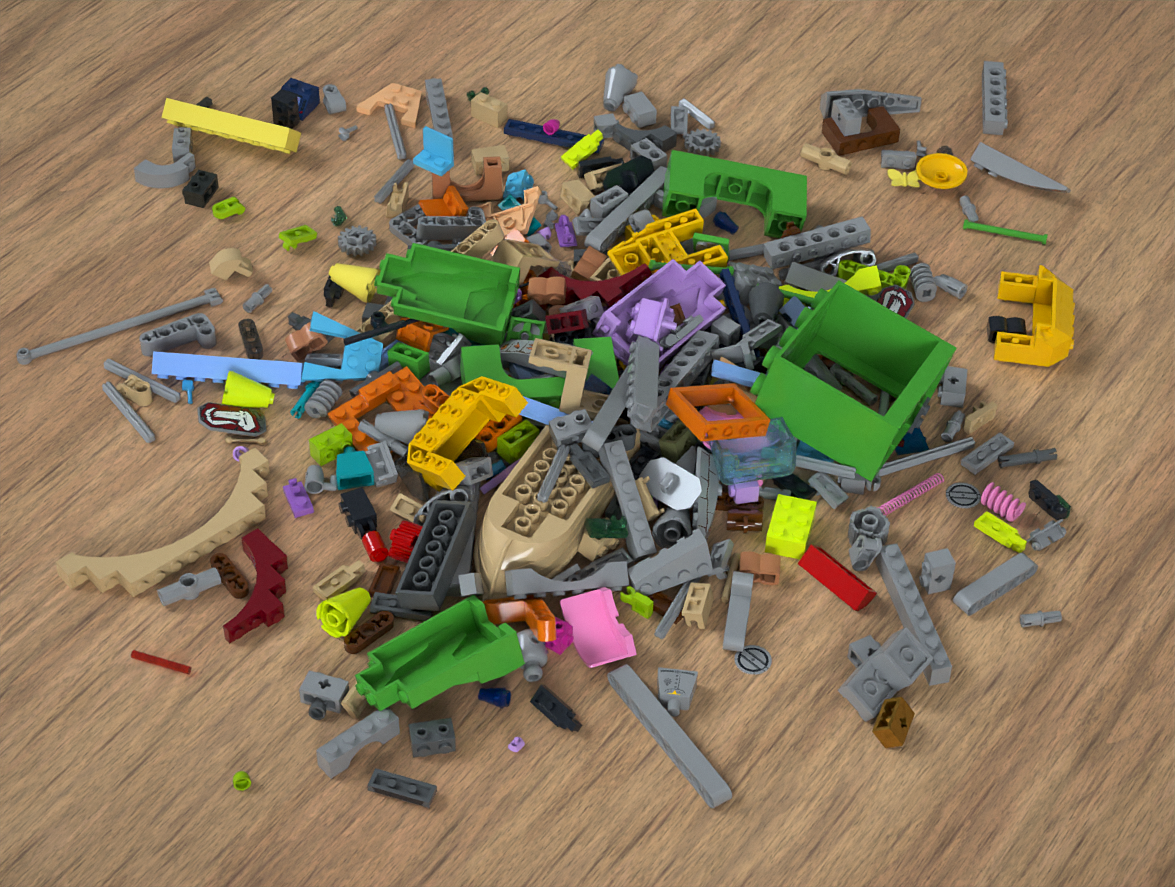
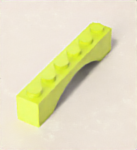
M877 265L859 269L853 277L845 282L846 285L864 295L872 296L882 291ZM790 285L779 286V289L812 298L818 293L796 289ZM784 298V304H783V306H784L790 299ZM802 303L805 307L811 306L810 304Z

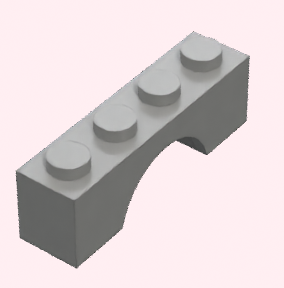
M388 707L382 711L377 710L318 748L316 750L318 766L332 779L349 767L354 755L365 745L375 741L385 744L400 734L399 718Z

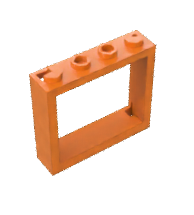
M735 383L670 388L666 405L701 442L766 436L771 420ZM731 404L744 418L707 421L694 406Z

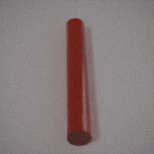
M133 650L131 653V658L188 675L192 670L191 666Z

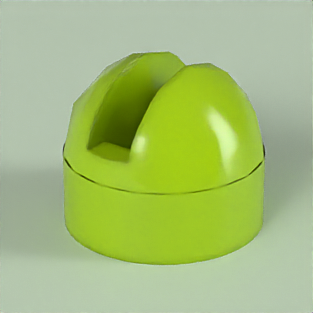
M239 771L233 776L234 788L242 791L250 787L251 780L247 772Z

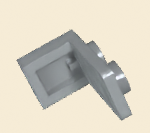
M747 342L711 351L713 361L714 359L719 361L721 357H724L732 363L744 361L746 369H754L755 353L754 350L750 351Z

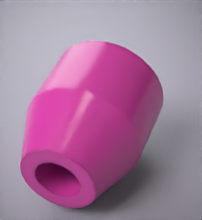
M550 119L543 125L544 132L552 135L558 131L560 126L559 120Z

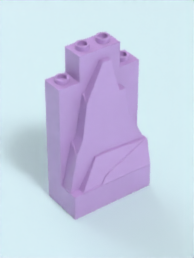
M672 259L606 310L592 334L596 338L611 337L614 355L628 366V360L631 355L629 352L631 343L627 342L628 336L625 333L629 325L628 321L632 319L630 318L632 308L642 298L663 302L664 298H667L670 306L680 303L685 318L690 315L695 317L700 314L704 321L676 344L668 347L665 354L661 357L659 356L660 372L665 362L678 353L698 330L705 331L711 326L713 321L721 317L726 308L716 298L720 296L726 285L701 261H698L686 271Z

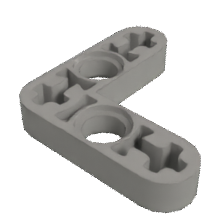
M417 204L389 221L390 232L407 245H412L413 243L427 245V240L417 237V229L414 228L418 224V219L426 216L420 205Z

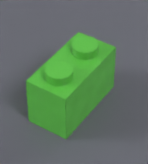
M397 342L387 351L389 366L398 361L402 368L407 366L418 380L422 379L430 371L428 352Z

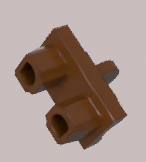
M751 509L750 511L728 510L727 530L743 531V534H747V531H762L763 511Z

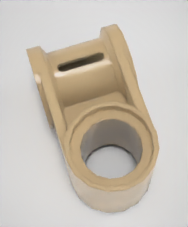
M133 374L129 375L124 383H119L116 386V389L125 399H129L139 406H148L153 402L150 384Z

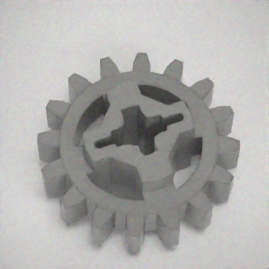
M703 128L701 131L697 129L696 132L691 130L690 134L687 133L684 145L685 149H688V153L693 152V154L709 157V154L715 155V152H719L721 141L717 133L712 134V130L706 131Z
M360 225L358 228L354 226L351 229L345 228V232L341 231L340 236H338V246L341 248V252H346L347 255L353 254V257L359 254L363 256V253L369 254V250L374 251L376 234H373V230L368 231V227L362 229Z

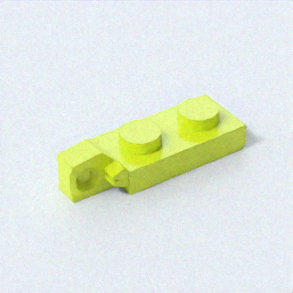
M596 130L591 135L588 134L561 156V160L574 170L578 166L579 161L586 160L597 150V147L600 145L599 142L603 139V133Z
M988 511L974 521L975 528L1007 548H1012V550L1018 553H1022L1025 550L1027 541L1021 538L1018 530Z

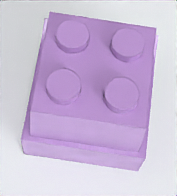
M642 298L639 303H636L630 314L632 321L627 326L625 333L628 336V343L636 342L638 336L647 337L659 345L660 357L665 354L666 349L664 350L663 347H660L659 340L670 334L671 329L675 330L677 323L673 322L674 310L670 308L667 298H664L663 302Z

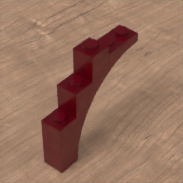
M646 263L628 273L607 280L580 281L560 274L553 267H550L538 277L565 278L567 288L565 303L561 304L563 306L589 296H598L601 303L604 302L610 308L653 274Z
M258 528L241 538L243 552L251 560L257 572L253 593L245 607L233 619L223 625L224 637L229 644L236 639H240L252 629L259 627L262 623L270 627L285 617L283 603L278 598L286 593L285 579L280 574L288 569L287 555Z

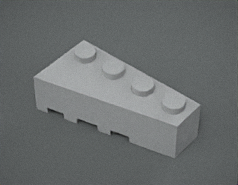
M700 529L692 531L694 534L686 539L684 537L680 538L674 546L668 549L666 547L663 548L655 557H648L627 569L630 586L635 589V593L639 592L644 596H648L713 573L707 541Z

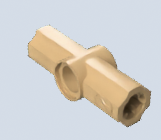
M805 143L800 153L801 157L818 163V167L822 170L833 169L847 175L852 166L850 160L835 155L831 148L820 149Z

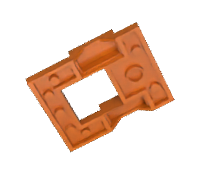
M406 366L394 374L389 371L358 390L359 395L327 414L335 426L342 423L352 434L355 450L365 452L368 451V446L379 442L358 430L360 423L357 419L387 401L394 411L418 409L428 411V420L435 413L424 404L422 390L425 386Z

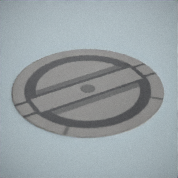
M954 483L946 490L947 500L959 508L974 507L981 499L978 489L968 483Z
M756 645L744 646L743 652L737 651L734 658L736 666L747 674H761L767 671L772 663L769 652Z

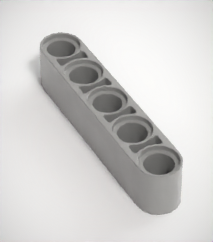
M1019 553L960 590L955 595L953 603L970 616L1032 577L1036 573L1038 565L1024 553Z

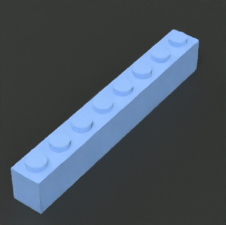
M153 351L152 374H157V378L168 379L169 375L176 376V380H187V377H194V381L205 382L206 378H211L214 383H224V380H227L228 372L234 371L260 384L261 382L268 383V387L279 388L280 384H287V388L298 389V385L303 386L304 382H301L304 363Z

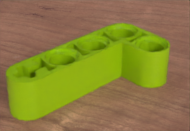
M842 260L839 262L836 277L848 281L859 269L869 266L851 260ZM898 265L893 274L878 270L882 289L892 285H898L906 289L911 273L910 268L905 265Z

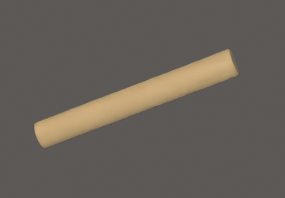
M739 553L733 554L721 601L724 603H728L730 599L733 571L738 570L740 561Z

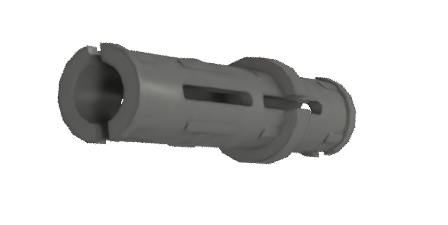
M1056 448L1034 449L1033 452L999 456L998 462H1001L999 467L1003 468L1029 463L1040 464L1042 461L1057 460V454H1054L1057 451Z

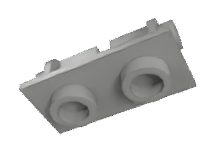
M1063 519L1057 522L1054 520L1044 525L1045 529L1043 530L1039 528L1029 534L1030 538L1026 540L1027 543L1031 541L1032 548L1035 551H1040L1051 544L1050 540L1054 543L1065 537L1066 529L1060 526Z

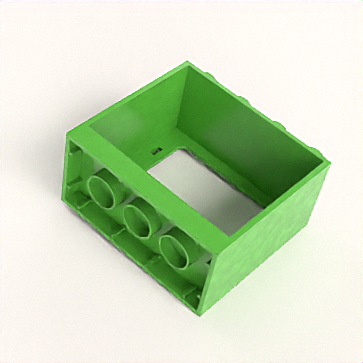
M838 280L829 292L823 288L818 291L810 306L813 310L808 307L802 310L794 325L798 330L792 326L786 329L778 344L782 349L775 345L771 347L762 363V366L767 368L768 374L760 373L750 392L757 396L755 404L771 419L770 423L838 463L856 468L857 474L872 482L912 426L926 398H932L957 348ZM821 354L894 396L897 400L885 416H882L803 369L814 355Z

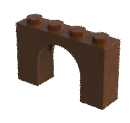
M884 106L868 109L866 122L872 129L870 132L844 136L831 117L823 119L822 134L837 155L841 156L898 143L900 128Z

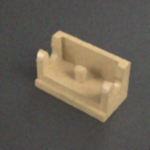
M579 179L563 182L560 197L578 216L585 209L590 210V207L587 208V206L591 203V198L595 197Z
M408 182L403 183L402 190L397 188V183H394L393 193L387 205L386 218H394L405 212L409 199Z
M649 476L644 479L642 477L635 480L647 521L659 518L665 513V510L662 508L658 511L646 485L650 481Z
M690 583L682 610V616L685 617L686 624L691 627L692 620L698 623L699 629H705L714 600L711 584Z

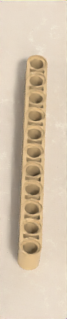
M496 219L488 220L450 252L476 258L483 257L504 239V233L499 222ZM391 301L379 310V312L384 314L387 324L405 318L394 315ZM370 318L355 331L363 333L374 329L370 324ZM391 332L372 337V339L380 342Z

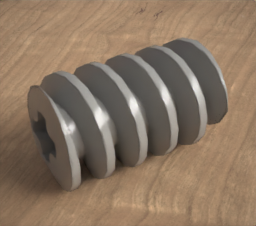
M926 263L916 264L911 268L910 273L916 298L921 302L931 301L936 296L937 286L930 266Z
M324 379L305 403V411L312 418L327 416V413L342 395V389L332 380Z

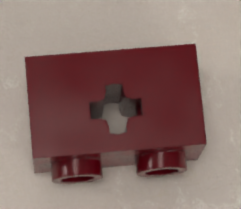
M586 309L545 316L548 335L589 327Z

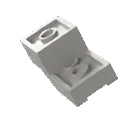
M905 627L893 633L877 651L862 662L840 686L838 691L859 712L860 717L866 722L879 713L884 699L892 698L897 691L911 685L934 658L909 629Z

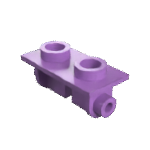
M561 215L559 223H554L560 247L577 246L572 222H569L568 216Z

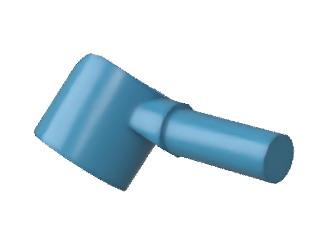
M183 380L182 390L187 391L188 404H192L193 381Z

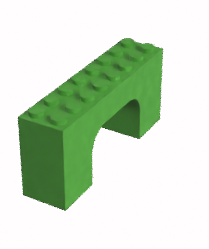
M672 150L665 173L662 216L670 217L695 208L699 212L704 198L717 197L718 200L757 208L764 216V236L781 238L784 230H787V222L794 221V226H797L802 231L807 216V176Z
M612 338L574 339L573 346L589 349L593 352L590 358L585 389L591 386V389H593L591 392L595 391L598 393L599 389L600 393V388H607L605 390L609 395V391L612 392L619 380ZM499 344L461 347L460 372L462 385L483 376L516 387L524 397L557 409L560 408L565 378L515 379L508 376L502 368ZM589 379H590V380H593L592 382H593V384L595 383V385L597 384L596 382H598V385H599V386H602V385L605 386V385H606V386H608V387H598V388L595 389L594 386L592 385V383H591V382H588V383H587V381H589Z

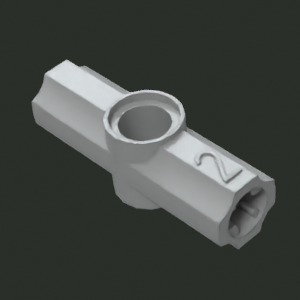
M211 568L196 575L186 573L180 577L178 582L158 589L157 593L163 606L181 599L194 600L201 591L221 584V578L216 568Z

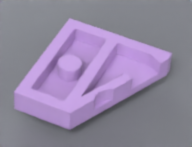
M520 459L480 487L483 494H486L504 481Z

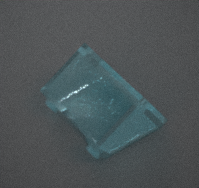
M783 417L770 420L766 436L709 441L718 477L725 485L788 476L794 472L796 467L797 442Z

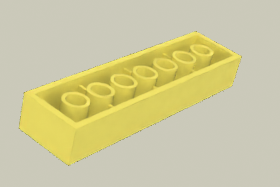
M166 98L162 118L167 119V123L178 127L191 128L194 131H201L226 139L230 138L235 141L246 142L290 154L291 151L297 152L301 136L300 132L287 127Z

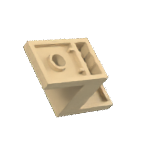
M505 238L499 242L491 259L493 262L520 268L519 285L523 284L531 266L536 267L540 265L548 269L549 267L557 268L560 263L539 244Z
M535 338L528 363L534 364L537 367L553 368L556 371H567L559 411L571 414L573 411L586 409L589 418L595 419L609 395L584 390L592 350Z

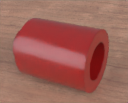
M371 531L363 536L362 543L372 562L385 560L388 556V549L381 534L377 531Z

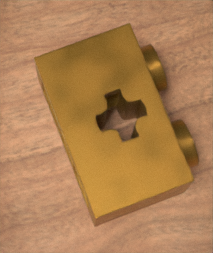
M903 697L884 699L872 732L885 748L903 746L915 713Z

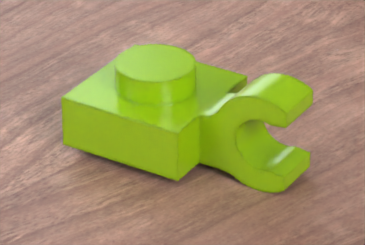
M628 586L626 591L630 595L620 593V600L632 606L631 610L646 619L653 615V601L649 597L639 592L635 593V589L631 586Z

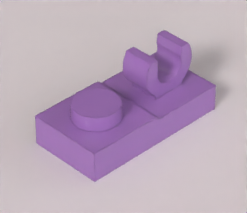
M296 478L288 480L289 485L283 486V492L294 517L297 518L314 513L312 503L302 481L297 482Z

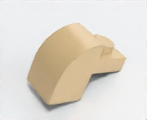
M223 249L209 262L211 274L227 280L234 271L250 277L253 273L251 261L246 257H241L240 249Z

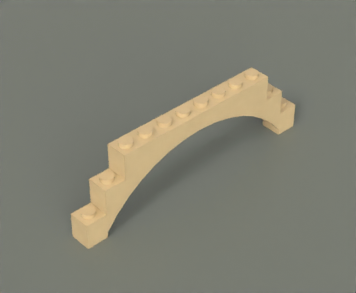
M256 448L239 456L241 471L233 493L219 512L192 534L162 548L129 556L88 557L75 555L71 552L55 562L58 575L71 589L89 579L102 593L119 583L132 597L143 593L146 589L161 582L163 579L178 572L180 569L266 519L265 506L260 501L268 496L267 483L262 479L270 474L268 459Z

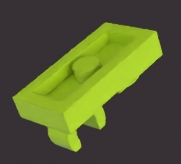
M307 225L280 232L279 238L284 241L283 248L289 251L290 246L296 249L298 243L316 239L317 232Z

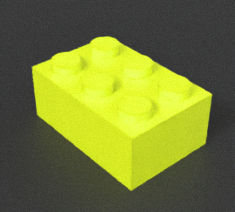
M778 494L766 536L765 552L800 560L807 550L815 519L817 502Z

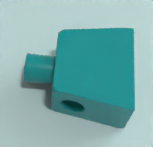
M346 447L344 453L337 455L336 477L338 490L375 485L374 471L364 451L355 452L354 447Z

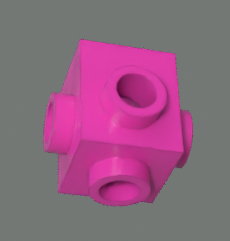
M555 617L557 639L545 643L547 648L561 655L574 639L573 626Z

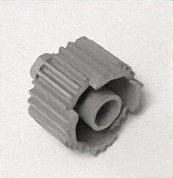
M870 506L865 510L861 509V511L852 512L848 529V538L851 546H853L861 534L871 539L880 538L882 546L885 545L890 522L886 515H883L880 508L877 509L876 506Z

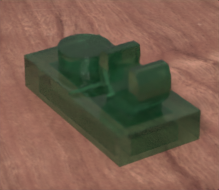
M615 515L610 519L586 518L584 523L590 538H627L629 534L626 528L627 520L623 515L620 520H617Z

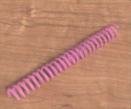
M936 473L878 508L881 511L883 509L885 512L883 515L887 516V514L892 513L898 507L901 508L907 502L909 503L916 497L924 494V492H927V490L929 491L933 487L938 486V484H941V482H944V477L940 473Z

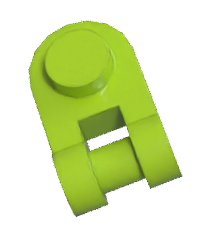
M231 197L216 203L212 207V212L215 218L225 219L234 214H243L245 207L239 203L236 197Z

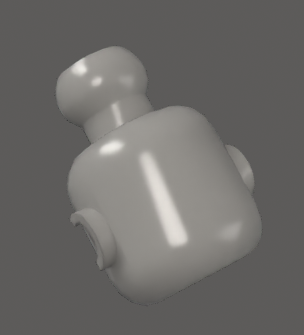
M531 629L520 631L517 633L525 664L519 668L524 669L523 676L527 681L535 682L542 678L543 670L541 667L547 663V654L549 652L546 649V643L538 641Z

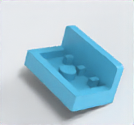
M525 169L508 175L503 199L511 194L515 199L521 197L524 201V190L533 188V177Z

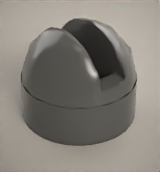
M321 701L312 703L308 712L309 716L315 720L323 719L327 711L326 705Z

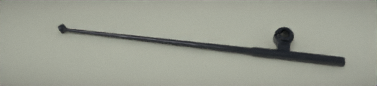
M529 282L519 285V288L529 285ZM376 311L370 318V324L374 329L344 338L343 342L347 346L406 327L420 320L410 318L387 324L384 314Z

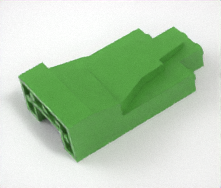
M413 243L411 249L407 250L406 258L386 253L385 260L382 259L380 262L379 270L381 272L380 275H376L374 286H377V294L393 297L391 307H393L394 315L452 328L458 334L460 333L467 339L480 344H499V347L502 345L519 288L520 268Z
M472 595L368 652L369 662L367 665L369 668L355 675L357 681L355 687L361 696L364 695L369 705H374L379 711L399 700L413 709L454 685L479 681L482 684L505 676L525 663L516 631L506 622L499 625L498 629L488 620L484 603L475 595Z

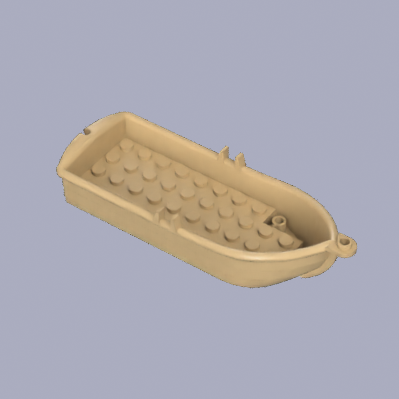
M619 418L614 427L630 424V422ZM549 425L544 427L494 493L485 512L474 548L476 573H481L484 594L479 598L482 602L490 599L514 597L507 596L505 571L531 568L548 579L557 576L576 554L584 533L601 521L602 514L616 494L611 481L592 489L572 464L571 456L568 454L548 501L543 503L537 500V494L558 451L549 432ZM636 428L635 447L626 451L628 460L640 450V429ZM582 442L577 443L582 449ZM597 457L596 460L602 466L600 457Z

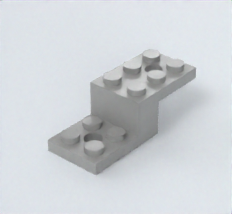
M729 262L727 267L733 266L734 285L736 290L739 291L740 302L744 306L748 305V294L751 288L757 286V283L769 282L778 287L782 286L781 281L776 278L773 270L769 267H760L754 264L747 265L741 262ZM722 292L716 299L718 301L723 299L725 306H727Z

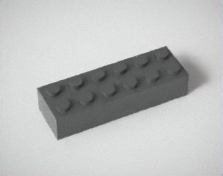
M433 501L395 592L402 608L440 611L477 519L471 502Z

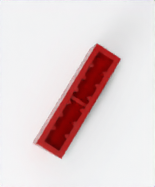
M811 544L798 562V565L855 611L866 607L877 594L875 590L820 546Z

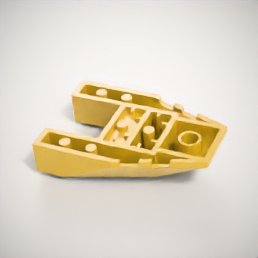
M696 208L649 223L639 233L635 232L630 239L625 242L622 241L607 251V255L620 275L628 273L644 263L649 267L650 260L668 263L674 259L678 264L695 265L698 261H701L705 266L724 268L727 267L728 256L721 245L687 255L680 244L682 241L693 238L694 233H703L704 220ZM658 269L651 271V273L654 274Z

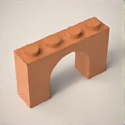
M500 156L483 157L482 177L470 185H460L452 181L450 170L442 177L431 172L433 199H443L448 186H455L464 202L502 199V165Z

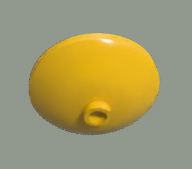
M943 153L924 156L919 160L916 167L918 178L926 185L936 189L955 188L966 180L968 173L966 165L959 158Z

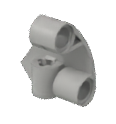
M856 246L834 252L821 262L819 270L825 273V266L831 264L832 271L826 274L835 276L841 256L854 253V262L869 267L875 264L876 256L874 250Z
M461 355L455 356L442 364L440 368L428 374L427 380L429 384L436 385L451 396V393L462 385L460 372Z
M476 483L472 485H458L453 491L447 488L441 490L420 508L413 522L423 526L424 523L420 521V515L427 516L432 506V501L442 495L450 493L451 501H475Z

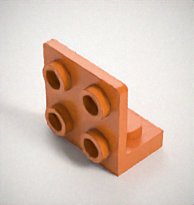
M455 186L447 187L443 199L419 200L418 203L426 216L465 217L469 210Z
M407 317L401 318L400 321H401V320H407V319H410V318H407ZM418 321L398 329L396 339L411 347L429 352L433 335L447 331L449 327Z

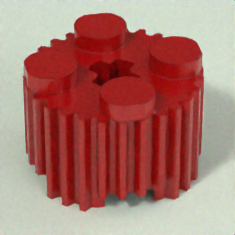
M403 520L399 528H394L391 531L390 540H392V546L389 549L388 556L408 563L423 526Z

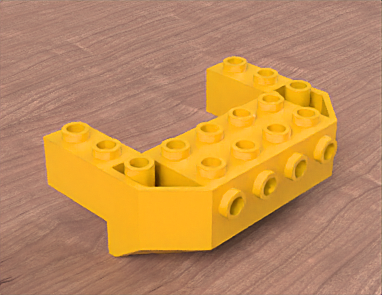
M1039 265L1037 276L1001 271L997 299L1033 303L1032 336L997 332L993 360L1050 367L1068 357L1069 350H1073L1074 339H1072L1074 335V327L1072 325L1075 314H1073L1075 309L1073 289L1043 265Z
M483 376L459 386L451 393L447 401L439 407L433 417L426 422V425L420 432L415 434L413 440L409 443L407 463L425 483L436 491L440 492L443 487L453 491L465 478L463 472L454 463L457 457L489 420L500 422L506 414L517 417L528 402L516 387Z

